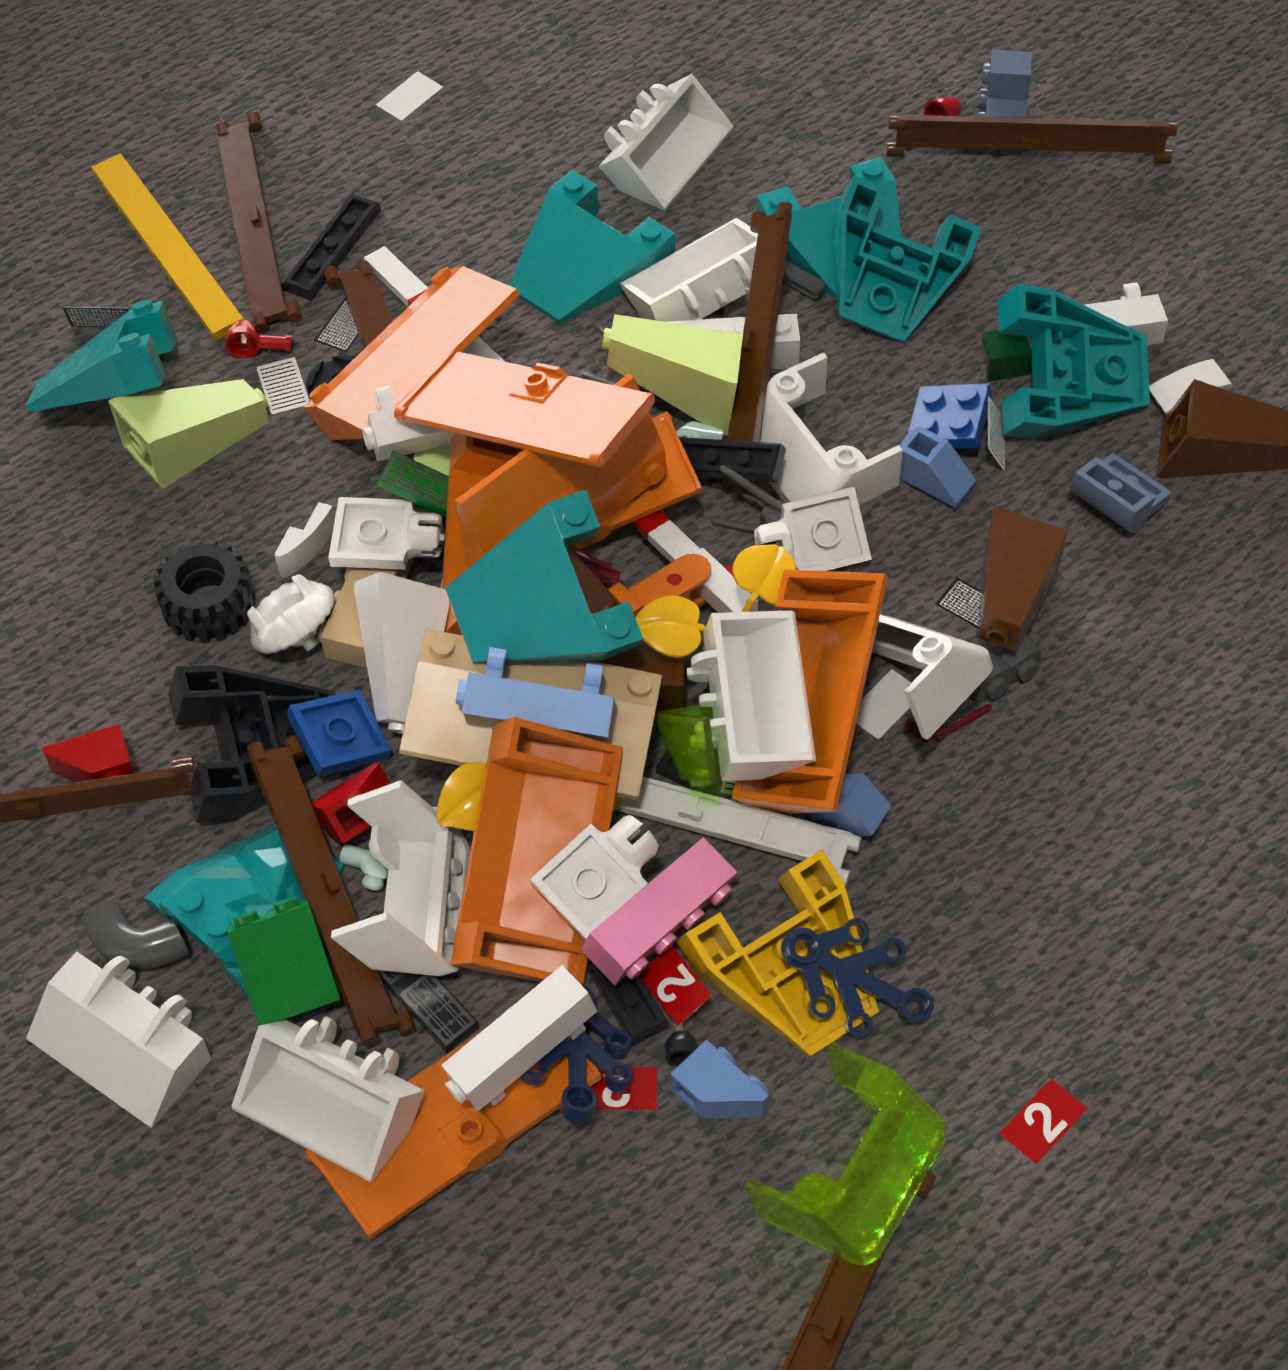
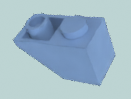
M916 424L899 446L903 450L900 479L954 508L960 505L976 485V479L948 440Z
M864 773L845 774L837 812L801 814L825 826L851 832L852 835L872 836L892 805Z
M707 1040L670 1074L671 1091L701 1118H762L768 1112L769 1095L763 1082L752 1074L747 1076L737 1067L736 1060L723 1047L716 1049Z

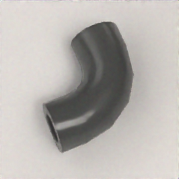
M114 901L103 902L92 907L81 918L82 925L90 941L100 954L110 961L117 956H123L130 961L127 969L151 970L171 964L190 955L173 918L150 928H135L127 921L120 904Z

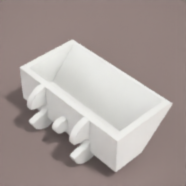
M693 74L676 81L668 87L662 84H653L650 90L656 101L642 90L636 98L639 109H635L630 115L633 122L623 120L618 124L621 133L625 137L620 136L612 127H609L604 134L605 141L612 152L599 165L600 169L619 191L664 211L734 129L733 124Z
M735 218L620 283V286L642 319L662 322L703 319L741 296L748 301L758 233L751 232L750 226Z
M791 610L711 613L703 632L705 651L691 658L692 667L687 668V677L695 682H709L710 693L700 695L699 704L701 707H712L714 719L700 724V734L695 735V742L701 748L718 749L721 781L764 779L815 762L816 756L795 612Z
M76 951L48 982L26 1039L152 1128L211 1061V1056L203 1038L188 1029L192 1018V1011L184 1007L187 1000L180 995L172 996L159 1009L152 1004L157 995V991L152 987L147 986L140 994L133 991L132 987L136 974L131 969L126 970L130 961L123 956L113 958L101 969Z
M324 1016L320 1026L319 1022L313 1019L306 1022L302 1028L287 1020L258 1026L232 1103V1109L372 1183L410 1132L425 1091L394 1075L399 1064L398 1052L387 1048L382 1057V1054L374 1051L364 1060L355 1055L357 1049L355 1042L347 1039L341 1048L332 1044L335 1039L337 1024L335 1020Z

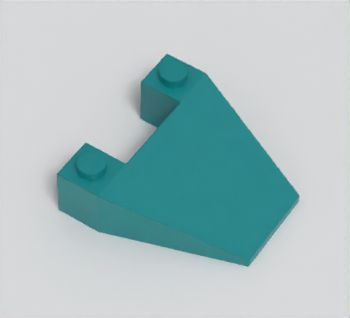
M877 157L850 166L849 181L853 176H857L886 188L873 225L901 236L896 181L883 159ZM788 186L758 195L756 211H762L766 216L777 213L780 202L792 204V219L786 260L823 280L826 283L825 292L837 301L833 218L841 196L802 209Z
M574 170L569 171L549 188L509 283V286L517 289L520 293L518 296L520 299L559 324L625 294L620 286L621 282L675 253V232L650 217L644 220L627 236L596 218L595 216L599 213L597 185Z
M853 176L844 188L833 218L838 317L903 343L970 261L982 227L949 215L939 226L932 248H929L873 225L886 188Z
M1018 284L998 299L999 333L1031 337L1033 388L1022 387L1002 400L1003 435L1037 439L1146 407L1150 404L1147 336L1050 288Z
M144 300L134 304L131 310L127 311L38 380L26 404L28 412L126 396L161 386L165 371L158 354L173 351L177 341L164 302L152 303V300Z
M587 490L548 502L445 587L472 663H487L490 647L506 649L505 663L595 662L636 649L643 640L629 602L594 614L590 613L568 555L567 547L595 538L600 528Z

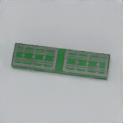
M393 450L377 486L446 518L449 476Z

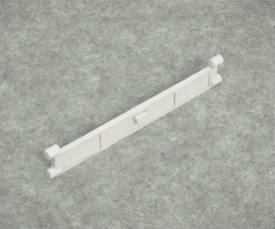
M642 777L638 801L623 798L622 804L616 809L620 812L804 861L823 849L845 886H847L850 877V871L842 869L847 851L858 852L862 837L852 835L851 832Z

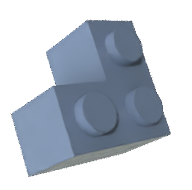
M991 50L990 63H983L982 84H987V88H980L979 108L985 109V112L979 111L978 117L1026 118L1032 52Z

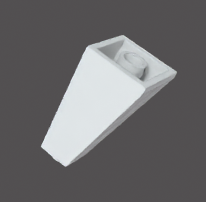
M378 572L356 581L354 594L376 721L389 724L388 730L391 732L403 734L417 662L426 628L445 631L450 601L445 589Z

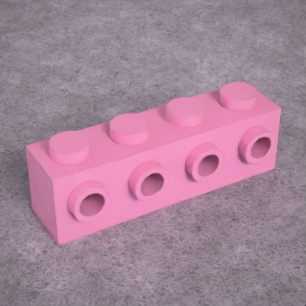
M703 837L588 935L580 950L614 985L625 976L633 980L649 964L646 960L648 956L654 951L659 955L663 954L677 940L674 934L679 929L684 927L689 931L704 917L705 913L702 909L709 903L716 907L733 891L729 884L737 874V871Z

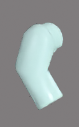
M691 421L678 429L676 433L678 437L722 440L724 430L698 421Z
M345 844L340 854V861L362 870L365 874L362 879L364 888L380 891L384 886V879H387V868L376 860L369 850Z

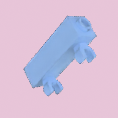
M490 647L485 675L468 672L467 681L459 680L456 704L463 705L461 712L463 714L498 720L517 717L564 731L608 738L614 697L599 694L603 670L601 665L587 663L583 690L577 691L502 678L507 651L506 649Z

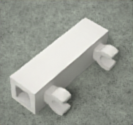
M1137 282L1123 284L1125 296H1122L1120 300L1085 305L1147 336V345L1163 343L1168 319L1159 295L1141 297L1140 287ZM1027 337L1031 347V337Z
M390 386L375 389L376 397H374L377 411L368 413L367 427L363 428L362 432L365 445L368 450L374 449L377 462L389 459L393 450L406 455L451 444L454 432L395 419L394 410L397 406H395Z
M561 965L441 1065L450 1079L444 1084L460 1105L467 1100L477 1112L489 1102L493 1107L496 1106L507 1096L504 1092L505 1088L567 1036L573 1041L586 1030L583 1023L597 1012L589 993Z

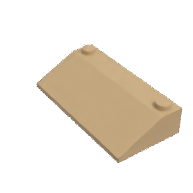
M426 628L417 662L399 754L459 766L470 762H481L486 765L493 724L503 720L461 713L463 705L456 704L459 680L467 681L468 672L485 675L487 663H472L462 635ZM594 661L505 663L502 678L577 691L583 690L587 663L603 666L599 694L614 697L608 738L575 732L571 733L623 747L615 796L638 801L662 675Z

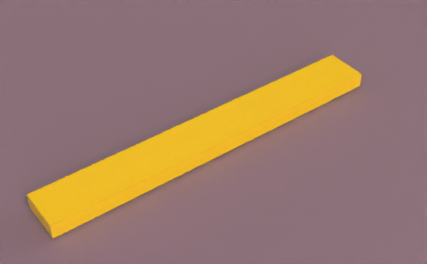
M120 153L91 166L97 181L213 340L216 341L226 336L232 325L236 321L242 320L243 317Z

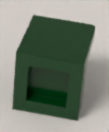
M999 330L982 334V343L988 357L986 372L988 382L1029 375L1032 350L1027 337L999 333Z

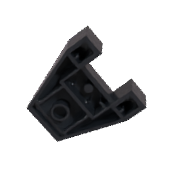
M217 665L176 666L168 693L175 726L213 724L222 760L197 763L189 789L196 823L237 820L266 804L249 759L248 745L253 742H261L264 750L285 747V739L290 736H297L287 717L289 706L336 695L335 691ZM306 752L302 759L294 761L303 783L317 776Z

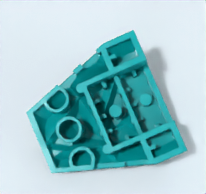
M273 824L172 872L149 892L143 900L165 921L173 918L175 923L177 922L216 957L222 965L225 976L249 997L226 927L233 925L232 918L240 914L257 910L259 916L274 911L273 904L290 897H297L300 902L304 898L276 826ZM331 853L341 876L345 865Z

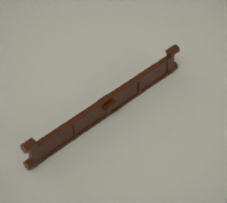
M250 112L247 115L248 121L231 127L226 122L218 123L216 133L252 322L258 333H264L268 330L269 322L287 317L290 322H298L301 320V313L297 301L291 300L285 304L251 132L257 133L261 131L262 124L260 114Z
M932 115L889 116V129H896L897 131L896 142H887V156H903L904 147L1153 153L1154 163H1171L1172 150L1165 149L1167 136L1176 137L1177 123H1168V121Z
M780 202L777 213L766 216L762 211H754L752 213L750 231L758 233L743 330L738 382L727 440L759 442L792 219V204L789 202ZM712 478L711 487L725 489L727 479Z
M368 261L359 262L356 265L357 270L337 272L335 266H327L323 269L327 285L329 287L341 285L360 340L365 349L392 323L373 269ZM414 453L406 454L405 456L413 459Z
M290 736L284 741L285 747L264 750L261 742L251 743L247 747L251 765L304 900L307 899L324 952L362 1045L367 1046L375 1043L378 1040L376 1032L396 1027L401 1037L413 1034L416 1031V1027L408 1010L398 1013L394 1012L378 970L370 969L331 938L332 930L356 923L358 920L294 762L305 756L299 737Z
M193 757L172 760V768L43 788L36 786L17 789L16 792L0 794V823L190 794L189 789L193 778L189 779L187 773L195 772Z
M885 1155L879 1156L781 1370H834L911 1193L927 1198L936 1179L933 1173L927 1170H920L915 1179L893 1171L895 1161Z

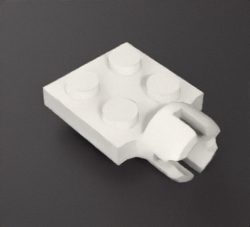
M855 487L781 504V519L776 522L760 525L754 531L755 546L775 541V544L785 548L792 556L796 570L827 571L872 560Z
M339 497L328 557L330 567L406 570V563L410 558L439 557L443 548L437 546L443 545L444 527L441 524L443 521L442 516L436 513L415 512L414 503L409 500Z
M631 815L623 817L609 831L605 832L597 830L590 824L530 879V883L585 941L596 927L648 884L642 877L640 870L656 855L659 845L650 831H647L633 845L630 843L641 832L640 827L643 825V823Z

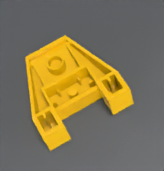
M823 849L795 865L778 878L781 886L799 912L794 917L744 948L721 912L688 931L676 941L699 978L809 1057L846 1034L844 1025L848 1018L833 975L819 967L825 992L831 995L835 1001V1010L825 1019L818 1020L813 1018L807 1010L810 996L801 971L790 967L784 961L781 954L783 938L795 928H808L818 935L843 927L849 920L854 919L845 884ZM851 925L849 927L850 935L855 939H859L856 925ZM800 942L795 944V952L799 956H806L808 952L806 945ZM845 942L825 951L841 959L863 950L861 944L852 946ZM856 987L864 1012L871 1018L879 1012L876 998ZM816 999L815 1001L816 1010L820 1013H826L828 1009L827 1003L823 999ZM854 1018L852 1022L853 1028L863 1023V1021L859 1018Z

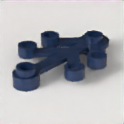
M854 918L845 923L843 927L818 935L811 929L804 927L791 930L782 940L781 954L784 961L790 967L801 971L810 996L807 1010L813 1018L818 1020L825 1019L835 1010V1001L831 995L825 992L818 967L833 975L848 1017L844 1025L845 1031L851 1038L861 1039L867 1036L873 1028L872 1019L864 1012L856 987L896 1007L899 1016L907 1023L918 1024L931 1016L934 1002L926 990L912 988L904 992L863 971V969L881 963L894 965L900 962L906 955V946L902 940L895 937L889 938L878 947L840 959L825 950L845 942L852 946L864 942L869 936V927L864 920ZM851 925H856L860 928L862 933L860 939H855L850 935L849 927ZM798 942L805 944L808 952L804 957L799 956L795 952V944ZM888 944L897 947V958H892L887 954L886 947ZM816 999H823L827 1003L828 1009L826 1013H820L816 1010ZM908 1000H913L918 1004L919 1011L917 1015L911 1014L907 1010ZM854 1018H859L864 1022L865 1030L863 1033L854 1030L852 1026Z
M581 984L589 993L596 1008L597 1001L593 991L586 985ZM598 1012L585 1021L583 1025L585 1026L586 1024L605 1040L604 1049L588 1037L585 1031L573 1041L567 1036L531 1067L539 1072L534 1073L527 1070L520 1076L522 1081L528 1085H539L544 1082L547 1070L568 1055V1086L563 1091L560 1110L565 1119L574 1124H580L590 1119L594 1114L597 1102L595 1091L586 1085V1058L606 1075L605 1084L613 1092L620 1093L626 1091L630 1087L633 1076L629 1066L619 1063L614 1059L627 1056L631 1045L630 1035L614 1027ZM612 1042H619V1043H621L623 1046H617V1045L613 1044ZM618 1075V1076L623 1077L624 1079H623V1080H619V1079H616V1078L613 1077V1076Z

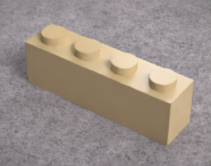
M415 557L408 560L406 570L346 567L345 583L341 590L335 592V601L328 621L324 620L318 633V640L322 643L325 658L367 668L354 594L355 582L378 572L406 579Z

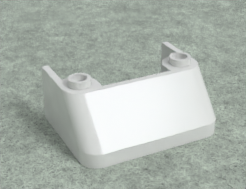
M821 353L776 374L768 382L759 442L782 443L786 448L778 482H769L784 503L855 487L858 504L860 505L899 486L903 450L898 445L867 460L857 448L852 446H838L827 452L823 449L794 412L793 408L825 394L828 359L825 353Z
M880 614L872 653L923 670L904 690L922 738L929 739L992 672L993 664L989 652L980 645Z
M402 780L348 799L347 806L372 826L371 839L369 841L370 852L376 860L388 869L383 914L332 930L331 938L372 970L431 976H444L457 972L460 967L450 965L470 857V848L466 838L454 827L440 826L437 823V811Z

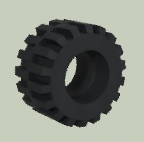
M201 540L193 541L191 546L186 547L183 544L177 547L178 552L175 554L172 552L165 556L166 563H160L156 569L158 575L154 576L153 583L164 621L168 627L172 628L173 633L177 636L184 634L185 640L193 642L196 637H199L201 643H209V638L216 637L217 641L225 639L224 634L227 632L234 635L239 631V623L246 625L249 621L247 612L252 606L255 608L254 600L256 599L246 561H243L242 555L237 550L232 551V547L226 543L218 546V542L215 540H209L207 544H202ZM219 586L218 589L210 594L191 596L194 591L201 587Z

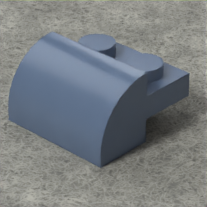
M1114 453L1104 460L1095 457L1074 473L1071 482L1072 493L1132 534L1140 532L1147 518L1166 505L1172 494L1164 486Z

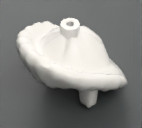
M297 574L292 576L293 582L281 585L279 589L272 591L268 597H265L260 602L259 607L255 609L252 606L248 610L247 615L251 622L250 641L253 648L262 654L278 653L280 650H286L289 646L298 647L303 645L307 652L317 646L320 642L316 638V634L320 624L324 622L325 617L331 613V609L334 606L335 598L331 588L327 585L307 580L302 575Z

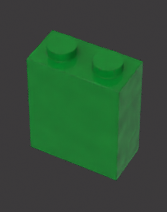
M297 897L281 900L273 904L274 911L259 916L257 910L240 914L232 918L233 925L226 927L259 1026L278 1022L340 1000L307 899L300 902Z

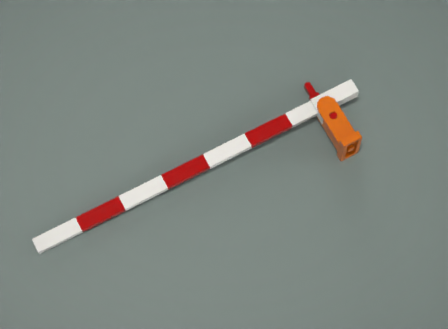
M385 246L364 257V261L369 262L374 274L407 307L428 289ZM479 336L462 351V353L505 362ZM660 510L631 522L671 563L629 589H626L620 582L610 587L608 590L614 598L608 603V609L629 602L636 617L652 601L660 597L675 595L689 599L698 607L707 602L718 613L742 612L751 593L741 589L736 584L732 572L734 562L728 566L721 565L704 548L700 549ZM757 599L750 612H758Z

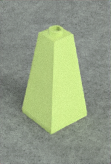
M614 314L612 329L605 328L602 350L609 351L607 366L624 376L631 374L638 385L699 422L724 430L723 435H728L738 382L743 334Z
M244 379L120 396L108 401L123 447L162 489L269 423L266 411L269 404L261 390L258 388L254 390Z

